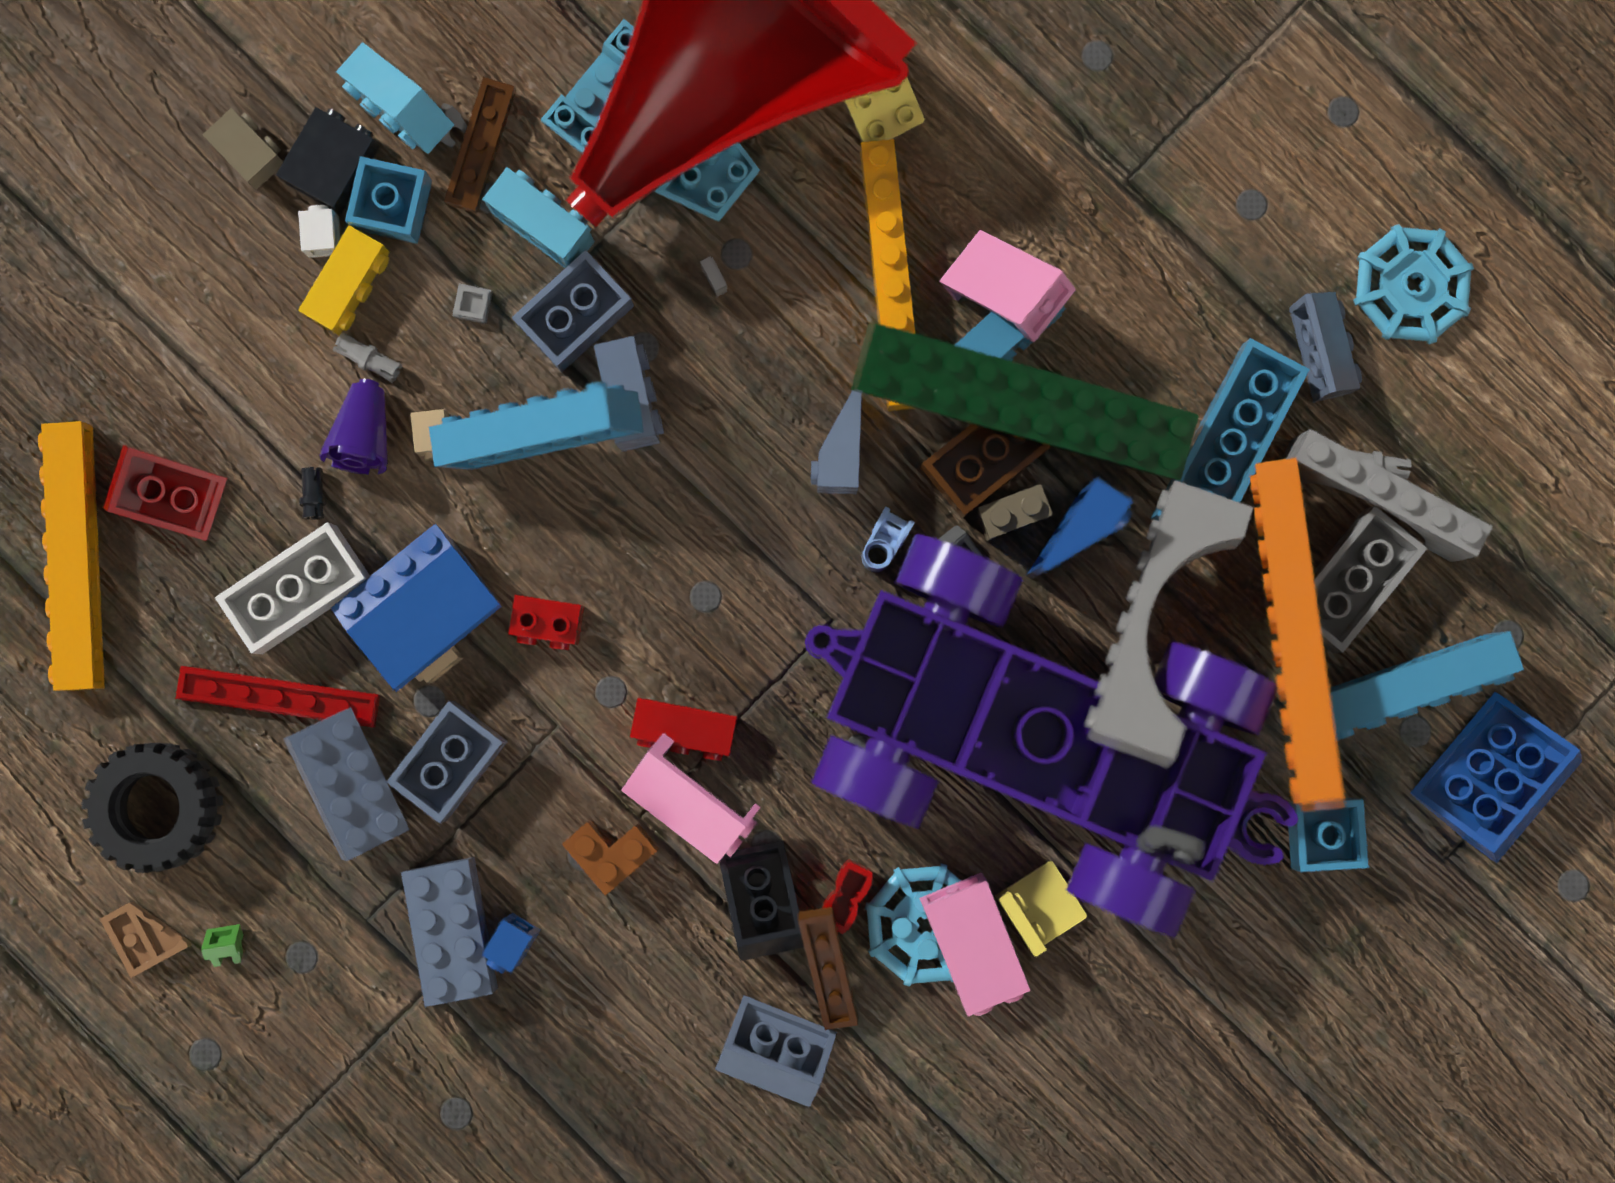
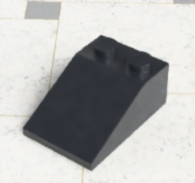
M783 840L736 850L731 857L725 854L719 863L740 961L804 948L798 922L799 909Z

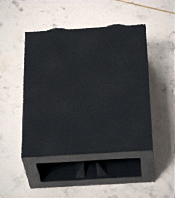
M315 107L276 176L284 184L318 203L328 206L329 209L341 215L351 197L360 156L374 159L380 147L373 139L374 134L367 128L356 124L355 128L344 123L346 118L330 108L324 112Z

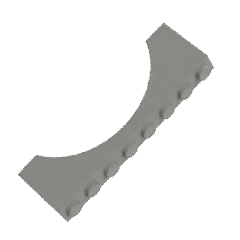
M1174 480L1169 491L1163 489L1159 497L1156 509L1162 511L1158 521L1153 519L1146 539L1152 540L1149 551L1143 550L1136 569L1142 572L1138 582L1133 580L1126 600L1132 603L1128 613L1122 612L1116 631L1122 634L1119 643H1112L1106 659V663L1111 664L1108 676L1102 674L1096 690V694L1101 696L1097 708L1091 707L1085 724L1086 727L1091 728L1087 739L1168 767L1175 760L1185 727L1175 718L1162 700L1148 665L1146 634L1152 605L1163 584L1183 566L1210 553L1236 549L1244 538L1253 507Z

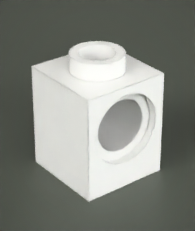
M312 205L308 207V211H298L301 251L309 258L331 256L341 239L339 216L326 205Z

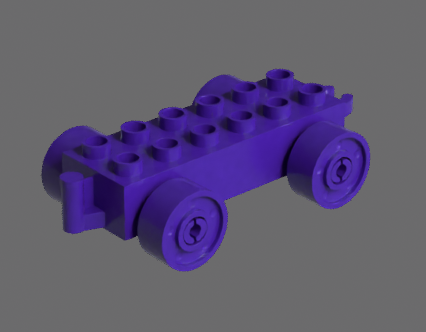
M915 535L895 583L926 599L923 608L881 590L863 630H833L829 626L819 625L812 628L806 635L805 646L808 653L817 659L824 658L843 677L826 718L869 736L863 748L831 735L812 778V784L866 809L919 829L939 780L907 767L911 754L1116 840L1124 844L1120 856L1085 843L1066 891L1104 910L1172 938L1177 937L1196 890L1162 875L1167 863L1213 882L1227 847H1230L1233 853L1251 863L1268 865L1282 860L1283 852L1278 847L1269 843L1258 844L1250 839L1246 829L1247 822L1254 814L1265 812L1271 815L1275 822L1279 824L1294 826L1298 822V816L1290 803L1278 795L1251 790L1266 753L1220 734L1223 725L1259 736L1277 694V684L1251 670L1215 655L1186 645L1169 642L1153 681L1162 699L1181 707L1178 715L1173 714L1185 727L1175 760L1168 767L1089 740L1087 738L1091 728L1086 727L1085 724L1091 707H1098L1101 696L1096 694L1099 682L966 626L968 618H972L995 627L1003 628L1023 579L1014 572L967 550L931 537ZM1158 826L1199 839L1205 845L1200 860H1194L1193 864H1184L1173 860V855L1158 850L1150 854L1141 852L1138 849L1137 840L1148 828Z

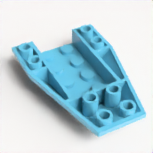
M625 19L621 21L603 43L602 53L566 97L561 94L541 118L542 123L581 154L597 125L631 40L634 27ZM740 143L662 185L654 192L719 222L756 177L760 169Z

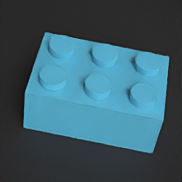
M363 42L336 71L345 81L342 88L355 100L358 101L361 98L362 101L359 105L371 117L375 118L377 115H380L379 122L391 133L394 134L400 131L398 137L411 149L418 146L429 154L454 126V123L420 86Z
M506 167L483 197V201L493 216L562 267L566 268L585 250L588 251L595 242L590 233L592 229L587 225L588 220L574 209L568 213L560 205L561 200L547 189L541 193L533 185L534 180L523 171L518 169L514 173Z

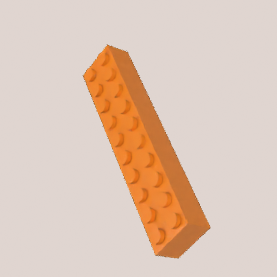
M1297 458L1256 463V475H1250V483L1254 504H1260L1261 506L1254 508L1258 537L1265 536V540L1258 541L1262 568H1269V573L1263 574L1264 589L1267 602L1273 601L1274 607H1267L1271 635L1278 634V640L1272 641L1276 668L1282 667L1283 674L1276 675L1280 702L1287 701V708L1281 709L1284 734L1291 735L1292 743L1285 744L1289 769H1296L1297 778H1290L1292 799L1294 804L1300 803L1302 812L1345 808Z

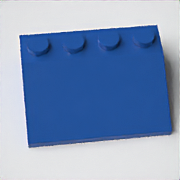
M1095 479L1077 494L1026 576L1033 579L1102 537L1107 538L1113 532L1116 533L1119 529L1121 530L1132 514L1128 510L1132 500L1099 479Z
M435 523L331 607L347 633L392 689L397 692L502 606L453 539Z
M1494 692L1410 793L1465 841L1497 864L1582 762L1581 750L1503 696Z

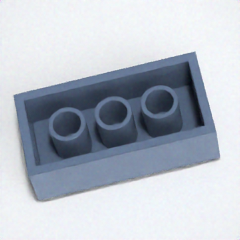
M351 708L338 712L283 738L342 860L348 861L409 830Z
M475 857L412 868L401 872L425 1007L493 994L498 989L495 970L486 964L488 959L482 956L490 941Z

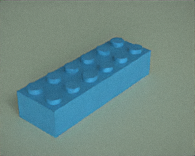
M1252 338L1243 343L1193 436L1182 478L1176 481L1240 503L1250 484V475H1255L1256 473L1255 464L1261 463L1310 369ZM1174 479L1170 480L1165 490L1169 491ZM1155 508L1150 519L1158 521L1162 510Z
M598 382L586 385L587 391L577 393V389L562 390L556 392L557 397L548 399L547 396L531 397L527 399L528 404L519 406V403H506L498 406L499 411L491 413L490 410L483 409L470 412V417L462 419L461 416L442 418V424L429 427L434 467L473 470L643 433L638 392L625 390L624 385L607 386L606 382Z
M1511 632L1487 633L1330 687L1329 694L1336 740L1354 735L1353 729L1356 727L1358 729L1365 727L1366 729H1372L1387 723L1385 718L1388 716L1389 718L1397 716L1398 718H1404L1419 712L1418 706L1425 707L1430 705V707H1436L1451 701L1449 695L1457 696L1462 694V696H1467L1483 690L1481 684L1483 686L1493 683L1494 685H1499L1514 680L1513 673L1522 671L1524 668Z

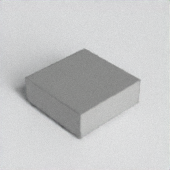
M710 256L700 261L701 268L716 296L718 297L726 293L728 290L727 283L713 257L711 258Z
M459 284L452 316L458 319L486 324L493 294L492 290Z

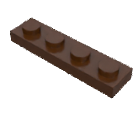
M483 77L444 199L446 205L478 213L516 93L515 86Z
M828 907L798 912V922L825 1030L857 1026V1010L833 908Z

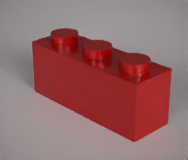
M637 698L630 738H636L638 746L651 748L664 733L674 741L670 747V752L689 755L690 749L703 751L702 758L722 761L723 755L730 756L738 716Z

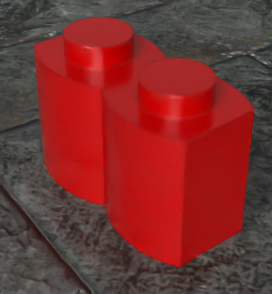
M848 859L839 869L835 880V890L827 896L822 908H833L837 930L842 934L853 925L858 912V902L866 896L872 883L871 868L852 859Z

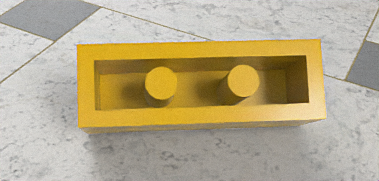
M349 225L298 311L340 336L343 330L347 331L353 324L356 316L354 311L359 303L365 302L372 291V285L370 284L376 274H381L387 267L390 251L383 244Z

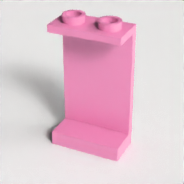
M979 230L939 281L956 301H959L964 296L1015 324L1025 338L1032 342L1037 340L1076 290L1063 271L982 230Z
M663 733L647 752L621 791L714 863L718 864L725 854L731 857L743 841L738 838L739 835L746 839L757 822L752 818L760 807L754 804L744 818L740 817L664 758V755L674 741Z
M982 872L920 897L968 1017L973 1014L975 1016L984 1015L990 1012L993 1006L1003 1002H1016L1024 996V993L1030 991L989 885Z

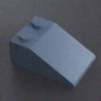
M851 392L819 451L818 461H812L811 485H817V493L857 494L861 421V393Z

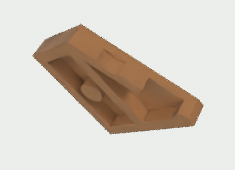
M134 901L100 918L130 978L143 973L192 946L188 939Z

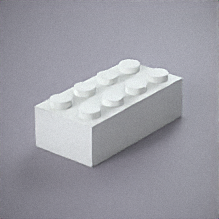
M327 522L216 596L215 599L251 654L262 655L330 610L331 607L364 582L370 575L339 528Z

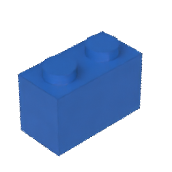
M511 913L501 921L482 953V956L488 959L486 964L500 973H504L506 970L510 973L513 972L522 963L541 929L518 915Z

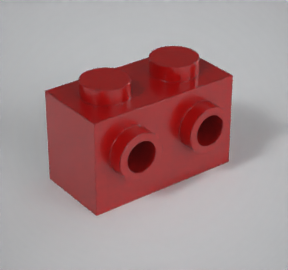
M514 595L508 634L517 636L516 643L536 646L537 639L550 641L549 648L569 651L570 644H579L585 606Z

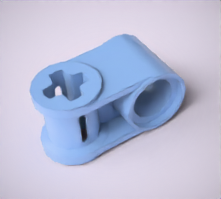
M885 506L863 550L861 557L864 567L872 572L885 570L891 563L898 548H901L915 522L903 520L892 514L890 508ZM872 548L882 549L886 554V561L882 564L872 563L868 558L869 550Z

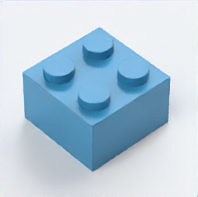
M360 156L345 221L360 232L418 244L432 179L425 170Z
M1344 798L1345 808L1302 812L1300 803L1288 802L1298 816V822L1294 826H1288L1291 869L1299 872L1369 868L1363 799Z

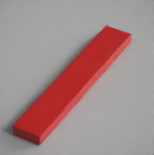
M181 666L175 699L324 720L338 712L351 708L359 726L375 727L380 694Z

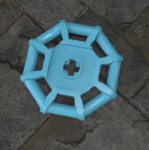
M1398 224L1392 226L1391 231L1367 251L1359 253L1357 257L1359 262L1356 298L1353 300L1355 306L1359 305L1382 332V338L1386 340L1396 338L1426 341L1428 344L1437 342V338L1459 319L1469 315L1471 311L1469 307L1471 271L1474 270L1473 263H1468L1446 237V231L1440 228L1437 231L1404 228ZM1408 241L1429 243L1427 250L1422 252L1413 251L1415 249H1409ZM1395 245L1399 252L1396 257L1388 263L1379 258ZM1438 249L1454 267L1448 269L1435 254ZM1372 269L1381 272L1378 281L1379 290L1370 292ZM1409 276L1412 279L1417 277L1421 279L1422 282L1419 284L1420 292L1416 290L1411 291L1408 288L1409 282L1407 278ZM1457 276L1455 298L1449 296L1447 288L1450 278ZM1380 298L1383 299L1394 313L1390 320L1374 301ZM1443 304L1449 311L1434 323L1431 313ZM1403 317L1406 319L1420 318L1422 328L1400 326L1399 324Z
M942 863L940 866L910 869H900L898 867L893 870L894 874L874 898L865 904L864 909L867 910L870 941L868 952L871 957H876L903 980V985L910 987L911 984L938 981H951L953 983L933 930L931 932L926 930L923 933L918 932L917 930L920 925L916 921L920 916L923 919L928 918L920 897L940 890L943 883L946 886H950L961 880L947 869V865ZM933 880L932 889L927 891H912L909 882ZM901 887L906 895L893 910L886 907L885 904ZM881 916L890 917L892 923V937L883 940ZM897 945L911 957L907 966L888 950ZM939 958L942 966L941 968L917 970L918 960L921 959L931 960Z

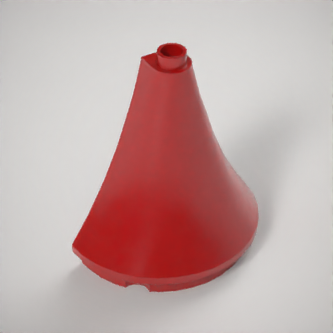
M643 0L627 52L600 118L573 173L569 177L577 185V188L566 201L597 228L608 214L615 219L662 185L735 144L786 121L831 105L900 86L908 76V65L902 60L914 48L917 42L872 0Z

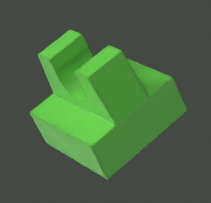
M241 925L207 929L201 948L204 960H210L214 967L221 966L223 958L230 956L234 964L241 963L243 956V931Z

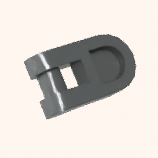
M1158 826L1148 828L1137 840V846L1141 852L1150 854L1158 850L1173 855V860L1184 864H1193L1194 860H1200L1205 845L1199 839Z

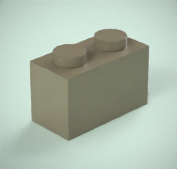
M230 108L202 135L257 190L281 167L283 161L277 156L281 149L268 136L262 140L254 132L259 126L245 112L239 116Z
M1041 484L980 506L975 510L986 542L1053 516Z

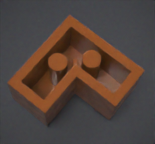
M592 820L585 823L562 843L563 847L605 896L660 849L639 823L612 844Z

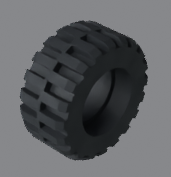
M171 743L135 744L127 746L126 750L116 751L109 755V761L100 763L94 770V773L98 775L96 779H89L86 784L85 790L90 792L89 798L82 799L81 809H87L88 818L82 819L84 829L91 828L93 835L88 838L92 846H101L103 850L100 855L107 861L116 860V867L123 870L134 869L135 873L159 872L179 867L188 863V860L198 857L205 851L203 846L211 843L216 833L212 830L214 826L220 825L222 815L217 814V806L223 805V796H217L215 788L220 786L217 777H210L208 774L211 767L206 761H198L196 753L189 749H180V745ZM149 775L160 776L167 780L176 791L179 799L180 810L177 823L167 836L159 839H149L140 834L133 827L127 812V801L132 787L139 779Z

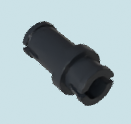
M314 467L302 468V497L299 498V506L303 507L302 519L309 520V517H311V520L324 519L323 506H326V497H323L322 488L323 469L316 467V470H314Z

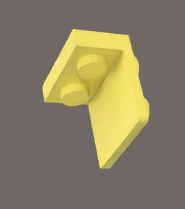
M908 78L900 86L843 101L847 105L862 142L893 139L918 126L925 120Z
M1052 861L1046 862L995 895L1035 957L1047 950L1044 946L1045 944L1087 918V914L1076 897L1066 891L1068 884Z

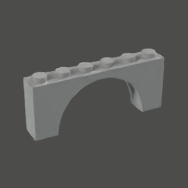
M1311 429L1293 438L1281 460L1297 458L1300 482L1304 484H1321L1339 489L1364 499L1398 517L1424 538L1425 542L1423 545L1428 550L1450 562L1477 557L1493 527Z

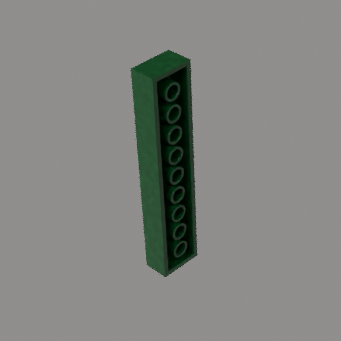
M876 322L868 324L851 391L1174 480H1181L1199 418V414Z

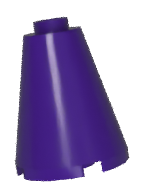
M360 379L358 383L351 385L321 448V461L325 462L327 457L332 460L331 467L350 473L369 475L370 469H378V474H383L387 471L385 391L379 387L378 382L370 379Z

